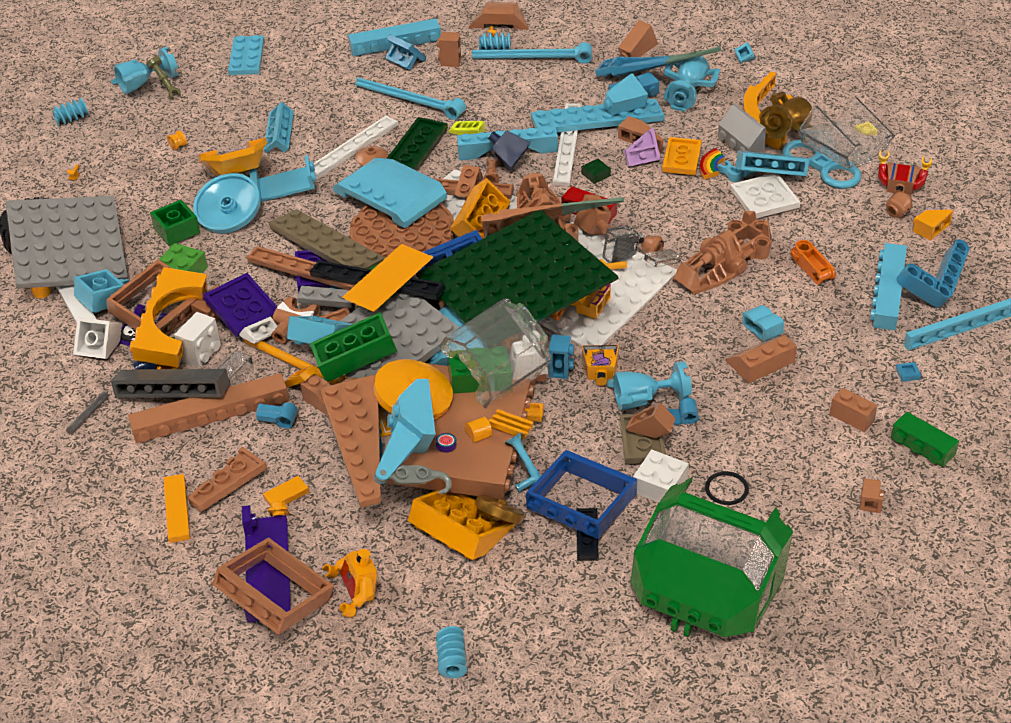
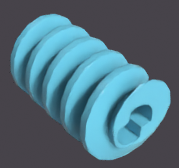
M483 32L482 37L479 35V50H483V48L485 50L490 48L491 50L496 48L497 50L502 48L503 50L511 49L510 33L508 32L505 37L502 32L499 37L496 32L493 37L491 32H489L488 37H486L485 32Z
M82 98L78 99V103L76 100H73L72 105L70 102H66V107L64 104H60V109L54 106V111L52 110L58 126H60V121L66 124V119L72 122V117L78 120V115L84 119V113L89 116L86 104Z
M448 626L436 634L438 671L446 678H460L467 672L464 632L460 627Z

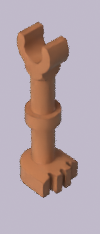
M488 157V167L483 180L487 178L491 183H499V175L496 172L499 160L497 158L490 160V157Z

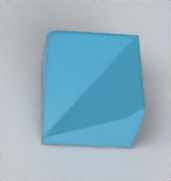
M748 42L734 49L740 63L756 59Z

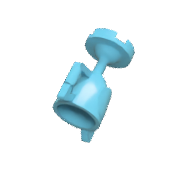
M163 47L158 51L159 58L162 61L159 67L169 78L177 77L179 73H175L174 70L178 68L173 53L168 54V47ZM137 59L114 65L116 78L111 80L112 85L118 83L121 90L127 95L143 86L154 69H149L146 64L138 62Z
M703 56L666 65L664 75L677 81H673L667 86L664 93L665 101L667 100L671 104L670 108L673 110L685 112L686 109L692 108L697 99L695 88L697 86L714 87L719 78L720 69H710L708 61ZM673 65L678 68V73L671 71ZM707 76H712L710 81L705 80V78Z
M684 361L673 364V373L668 380L656 381L649 375L637 372H614L613 379L607 380V386L614 388L616 402L620 411L647 405V401L652 400L656 391L660 388L671 387L677 393L680 401L690 398L688 395L692 394L691 378L683 371V369L688 368Z

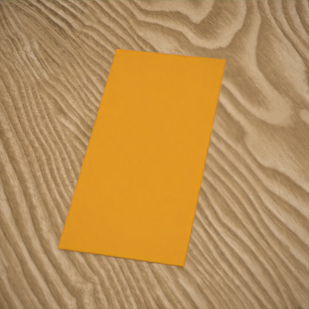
M401 244L342 298L374 312L425 266L433 256Z

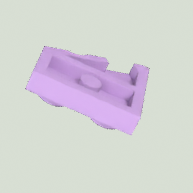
M654 128L649 129L624 150L628 167L661 160Z

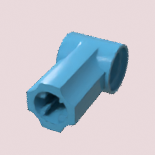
M284 403L282 406L259 404L256 419L274 422L281 428L289 429L296 419L298 408L292 403Z

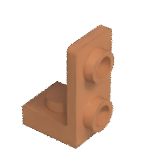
M463 165L455 196L468 198L476 182H481L483 179L480 167Z

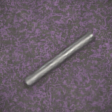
M103 391L66 429V432L72 435L109 395Z

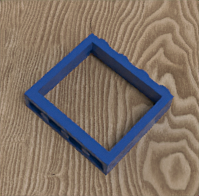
M565 450L526 492V508L599 539L637 494V479ZM566 472L619 493L598 520L544 497Z

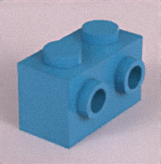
M552 334L548 350L549 377L568 379L570 370L574 369L575 359L571 358L574 355V344H571V336Z

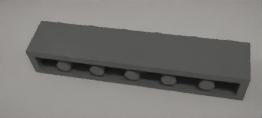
M226 369L120 370L111 380L115 398L222 397L230 387Z

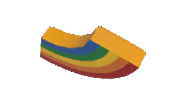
M717 148L707 152L700 161V174L704 180L718 176V164L725 162V156Z

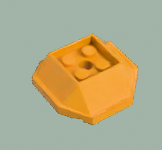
M266 137L249 141L245 144L246 149L218 155L217 150L201 153L197 156L198 162L206 166L216 177L229 173L239 174L258 168L264 146L267 145Z

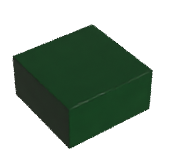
M595 159L581 166V174L595 184L610 177L611 168L600 159Z

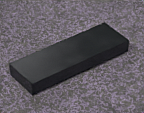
M576 508V511L598 520L597 508ZM577 530V561H599L598 539Z

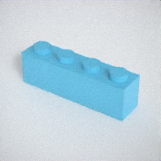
M739 150L736 160V168L741 170L807 176L809 159L805 157Z

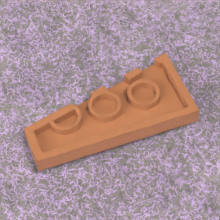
M242 446L235 458L230 457L226 461L227 465L222 470L217 469L210 481L203 482L188 496L189 503L202 512L266 470V463Z

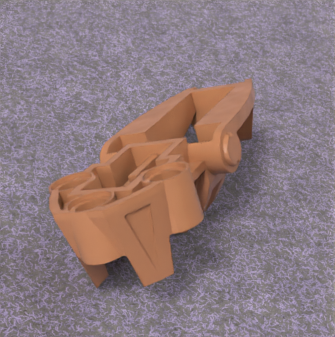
M531 173L523 177L517 194V208L562 204L554 192L548 188L542 174ZM571 214L552 219L578 241V226L572 223L566 224V222L570 221Z
M744 211L742 221L731 220L728 223V230L721 232L713 238H706L702 242L699 252L694 254L685 263L681 262L672 278L673 281L681 283L692 294H696L720 286L743 273L747 268L746 258L749 260L768 258L772 244L769 220H757L755 211ZM747 238L750 239L749 242H747L746 244H744V240H745V239H747ZM708 263L715 266L699 280L698 268Z

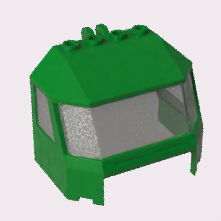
M693 477L687 479L684 483L671 486L658 503L634 550L630 584L640 603L672 616L670 630L674 632L679 628L680 620L685 621L683 635L687 637L690 636L693 625L722 637L754 632L784 581L793 530L781 520V514L776 507L765 522L686 493L685 491L692 483Z

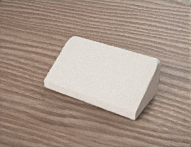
M269 317L245 327L239 335L255 344L271 337L277 325Z

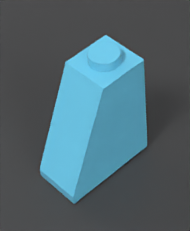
M632 73L606 92L604 107L611 115L645 107L648 93Z

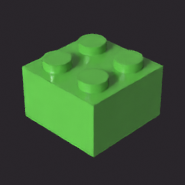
M174 243L159 259L171 268L203 273L208 268L204 251Z

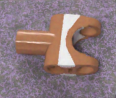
M286 298L274 311L273 320L279 325L272 332V338L278 343H286L288 340L289 316L319 317L320 306L312 304L304 309H296V298Z

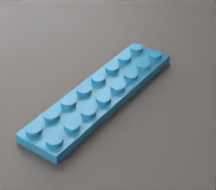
M647 99L645 107L611 115L605 109L604 104L531 112V120L535 128L556 127L557 132L619 126L628 116L642 120L645 123L664 121L665 117L656 99Z

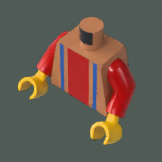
M881 151L879 152L878 160L881 164H879L878 179L883 186H886L887 192L893 193V195L897 192L912 195L913 191L924 186L929 172L927 169L932 166V158L929 163H924L925 156L922 157V169H920L921 167L890 162L886 164L890 155L889 151H887L886 157L881 155Z

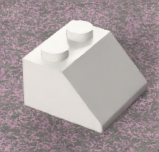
M77 318L73 355L107 359L120 342L122 323Z

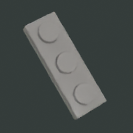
M301 286L297 296V302L300 304H317L352 308L353 305L352 302L342 298L349 291L345 289Z

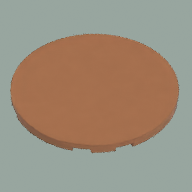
M440 203L411 225L403 228L393 223L391 216L367 204L351 221L350 239L385 258L401 244L424 252L453 239L454 232L450 228L454 219L451 212Z

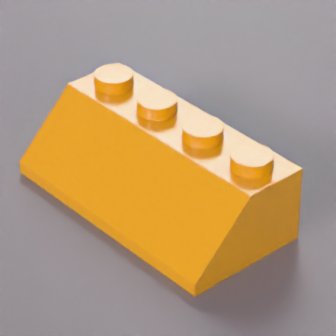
M486 178L473 187L450 229L458 237L477 230L481 238L484 239L481 215L489 213L498 214L499 210H506L511 201Z

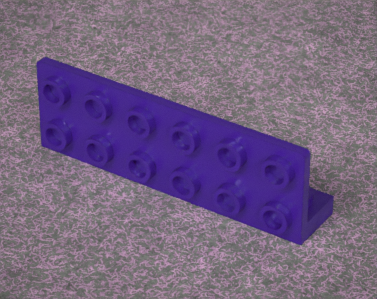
M250 505L242 506L245 551L269 537L289 552L286 515L256 518V513L252 514ZM265 560L246 570V582L286 612L291 610L290 578ZM244 609L247 623L260 621Z

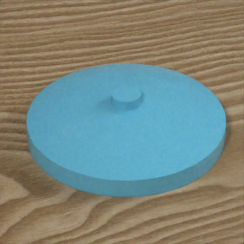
M238 173L220 175L207 182L199 190L194 200L193 212L197 216L199 224L207 231L218 234L234 232L246 226L255 217L260 208L261 194L255 182L246 175Z

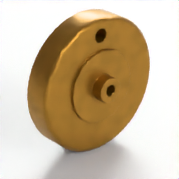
M478 495L474 503L478 509L492 515L491 518L497 521L501 519L510 523L521 524L524 518V513L521 510L507 504L508 501L502 498L497 500L488 496Z

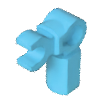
M727 160L725 161V166L720 163L718 164L719 172L725 173L731 182H739L741 177H747L757 172L738 169L733 165L731 166V163Z

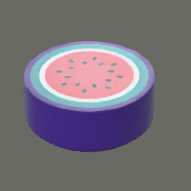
M450 433L438 435L436 438V448L441 452L453 451L456 448V437Z

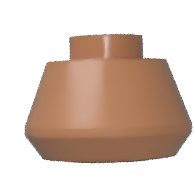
M661 236L645 237L644 242L641 243L642 251L648 258H656L664 246Z

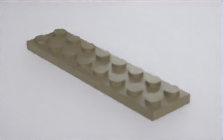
M297 209L269 222L272 230L328 262L370 269L374 265L377 266L385 258Z

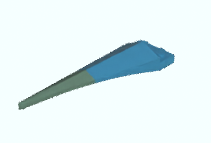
M721 47L669 56L614 57L604 60L595 72L597 76L603 75V77L612 74L615 77H624L632 73L643 72L722 50Z

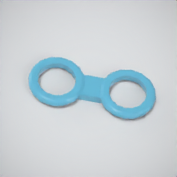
M794 140L783 147L782 154L793 156L790 154V151L796 147L811 149L815 155L808 158V166L819 170L822 180L831 187L846 189L856 186L861 181L862 174L855 165L848 162H834L833 159L822 153L821 148L816 143L808 140ZM834 169H845L850 171L854 177L848 181H837L832 179L828 173Z

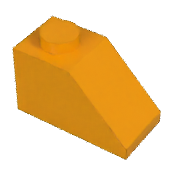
M925 210L914 218L913 232L931 241L951 224L953 210Z

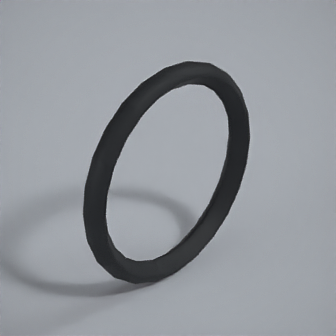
M721 471L707 479L705 491L708 497L716 503L734 505L742 502L747 497L749 485L741 475L735 472ZM730 475L738 478L743 483L745 491L736 500L723 501L711 494L709 485L718 476Z

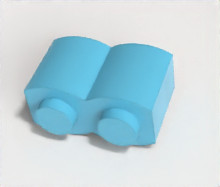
M763 305L742 313L743 325L750 332H754L762 341L784 333L783 319Z

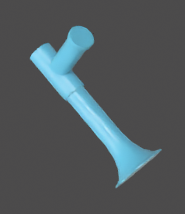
M522 433L504 442L511 444L516 449L531 476L519 484H515L519 493L534 484L541 477L522 445Z

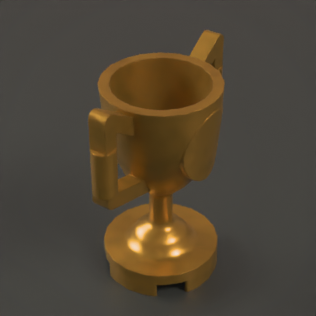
M783 91L771 95L770 101L773 105L766 107L759 115L760 124L766 127L767 138H782L790 130H796L806 138L818 131V128L810 124L813 118L811 104L802 97H793L788 100Z

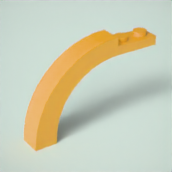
M772 71L767 76H764L756 87L750 85L744 95L743 110L759 123L761 112L758 105L774 88L776 83V73ZM787 135L779 139L767 138L765 136V144L779 150L786 142Z

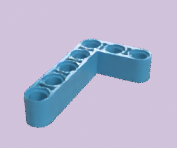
M957 239L945 252L936 277L917 265L910 263L897 276V282L936 308L942 307L953 295L969 252V245L964 240Z

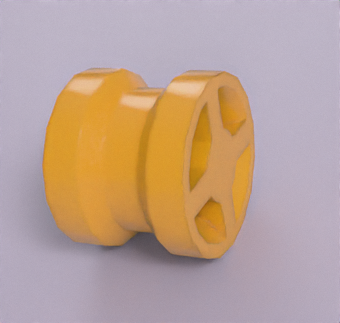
M180 130L176 131L174 135L170 134L167 136L168 144L174 150L179 149V146L187 145V139Z

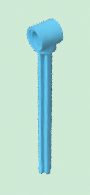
M583 42L575 46V49L472 50V58H575L580 63H589L592 59V46L589 43Z
M359 77L357 82H355V85L443 110L445 115L453 120H456L466 110V104L460 98L445 102Z

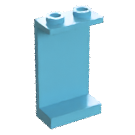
M308 155L305 156L306 167L263 178H259L256 168L249 170L250 178L255 182L260 191L261 202L315 189L314 181H317L314 172L315 166L314 162L309 160Z

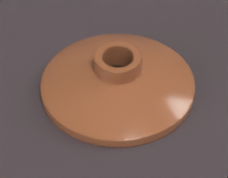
M369 146L360 149L356 153L355 159L358 164L364 166L374 158L386 159L388 152L382 147Z

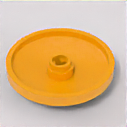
M401 359L391 361L378 370L373 384L374 395L380 405L389 413L392 412V406L395 405L398 397L416 379H429L434 420L442 417L448 411L453 399V389L446 376L435 367L417 360Z

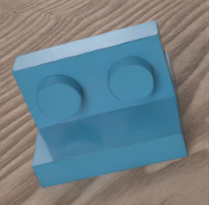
M389 34L387 40L393 45L385 57L387 60L408 70H411L416 59L422 62L425 61L426 56L412 44Z

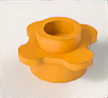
M284 502L272 503L267 510L269 516L272 517L290 514L287 504Z

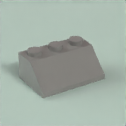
M733 104L718 124L719 139L736 152L738 150L765 152L766 127L739 106Z

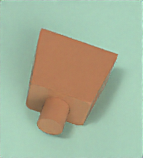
M584 195L582 201L601 200L602 198L599 195ZM607 206L579 211L574 224L591 235L607 234L611 230V226L608 224L611 211Z

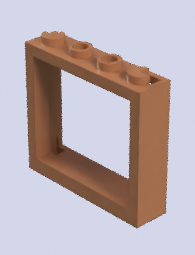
M159 259L148 265L145 270L137 274L132 280L106 299L108 312L136 330L141 325V317L123 305L154 282L158 274H161L163 267H171ZM198 299L185 300L155 325L162 333L168 336L193 315L191 305Z
M269 537L218 567L212 583L213 586L278 635L326 604L334 587L333 584ZM265 560L312 596L286 612L238 575Z

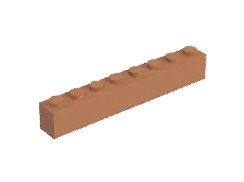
M279 373L231 386L222 397H190L128 414L135 443H140L237 415H243L257 410L259 404H282L288 402L289 397L282 374Z

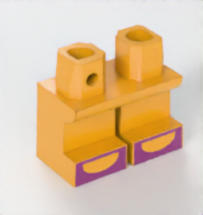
M611 284L571 304L576 306V313L597 319L611 299Z

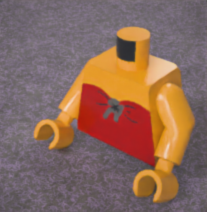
M367 549L351 551L336 561V565L325 564L322 567V570L329 571L325 575V577L336 578L339 570H341L340 575L352 600L351 604L343 602L339 607V611H342V615L345 617H354L356 607H361L366 601L373 600L375 596L377 570L370 557L371 553Z

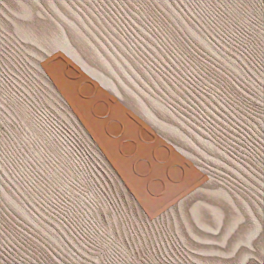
M376 374L319 388L360 508L381 503V484L374 480V473L380 463L379 404L373 391Z

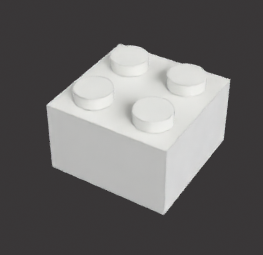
M196 312L174 334L175 339L181 340L183 343V356L180 362L196 368H200L206 363L209 357L215 351H218L221 346L215 318Z
M651 449L633 478L637 479V494L659 503L671 486L684 483L688 479L689 463Z

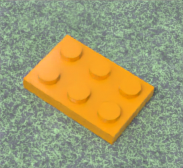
M669 137L662 172L696 175L702 140Z

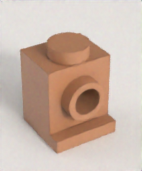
M864 478L859 510L881 513L884 490L880 489L881 481Z

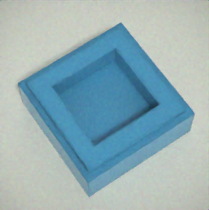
M915 362L896 364L895 369L901 382L921 379V374Z

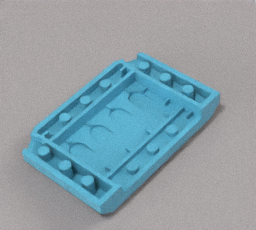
M374 158L333 186L335 193L345 198L350 195L392 217L393 223L403 228L408 227L447 199V192L441 182L393 159Z

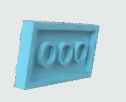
M264 36L234 37L228 68L229 75L260 74Z

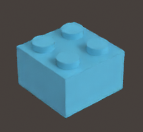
M107 269L74 277V296L92 313L100 312L107 309L106 299L118 291L124 284Z

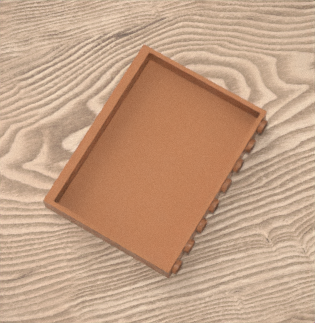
M429 364L442 372L450 382L448 366ZM531 377L511 379V390L453 394L448 411L442 417L434 420L436 435L427 452H412L402 465H422L448 474L452 482L449 492L504 499L505 492L510 490L511 479L509 477H513L514 465L512 464L517 462L518 457L516 449L511 444L504 442L513 438L514 435L492 428V436L474 443L464 431V424L483 416L489 421V419H492L493 414H496L497 409L526 419L528 411H525V408H530L531 398L529 396L533 397L534 385H531ZM443 433L454 435L456 437V448L451 452L439 451L436 448V438L438 435ZM391 479L386 482L388 484L438 491L446 486L445 482L441 479H435L426 484H397Z

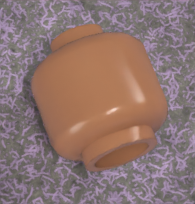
M904 192L895 193L886 202L888 214L898 218L907 214L913 206L911 197Z

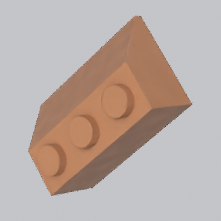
M786 335L777 336L728 357L725 361L749 384L794 363L797 345Z

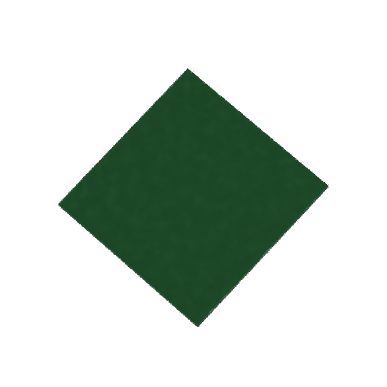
M542 210L535 211L416 273L419 279L445 283L446 289L439 299L488 349L619 279L616 273Z

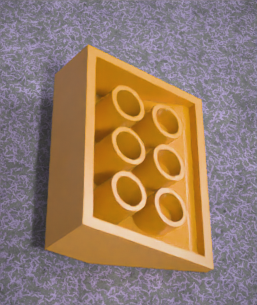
M438 490L413 499L407 520L417 529L427 532L432 538L442 541L450 549L457 550L465 558L471 560L486 555L515 526L514 523L501 519L500 521L492 519V515L478 509L474 505L476 500L466 494L452 492L439 494Z

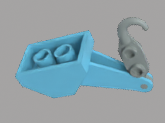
M416 379L398 397L395 405L392 406L391 414L388 415L387 424L388 427H391L392 435L374 473V480L379 484H384L389 479L397 484H426L432 480L441 479L445 482L446 486L444 489L439 490V494H445L449 492L452 486L451 478L448 474L422 465H402L412 452L426 453L436 435L429 379Z

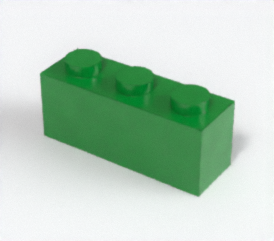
M906 412L893 424L891 438L897 443L908 447L913 452L929 459L932 463L944 467L957 453L959 440L909 412Z

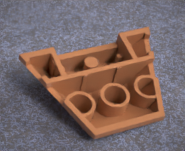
M487 2L469 26V28L484 29L485 24L514 25V29L529 30L517 2Z

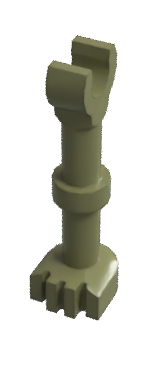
M157 55L148 60L146 65L149 69H154L159 76V81L163 82L167 88L169 98L173 100L174 96L172 93L180 96L181 92L178 88L172 86L167 74L163 73L159 67L162 61Z

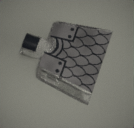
M630 226L608 228L602 258L608 263L626 261L634 257L637 253L638 244L644 242L643 234L637 233Z

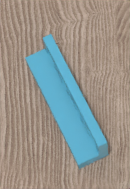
M283 102L269 112L265 136L267 145L263 149L265 153H268L275 146L282 152H286L289 149L294 111Z

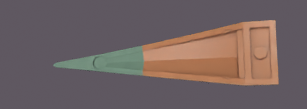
M624 198L499 210L498 214L489 213L481 215L484 238L535 211L542 210L547 216L554 219L587 209L622 203Z

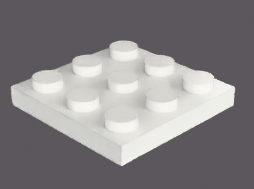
M778 173L730 184V190L746 211H755L756 218L800 208V201Z

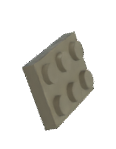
M633 414L620 415L625 464L643 463L651 449L666 455L663 435L658 438H652L629 432L626 427Z

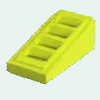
M456 121L450 128L449 133L463 135L485 132V121Z

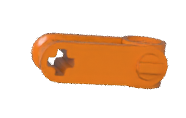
M799 240L796 242L790 255L817 285L827 279H835L834 267L810 241Z

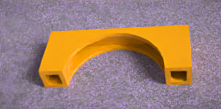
M163 267L161 274L157 276L156 287L152 288L151 300L147 301L146 312L141 316V325L136 328L135 340H132L130 343V352H132L133 360L179 367L183 356L182 341L162 333L154 322L164 308L175 302L188 299L203 300V294L206 293L208 287L207 274Z

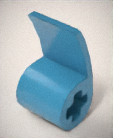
M693 398L682 399L679 402V409L666 408L676 418L673 425L693 424L699 420L697 403Z

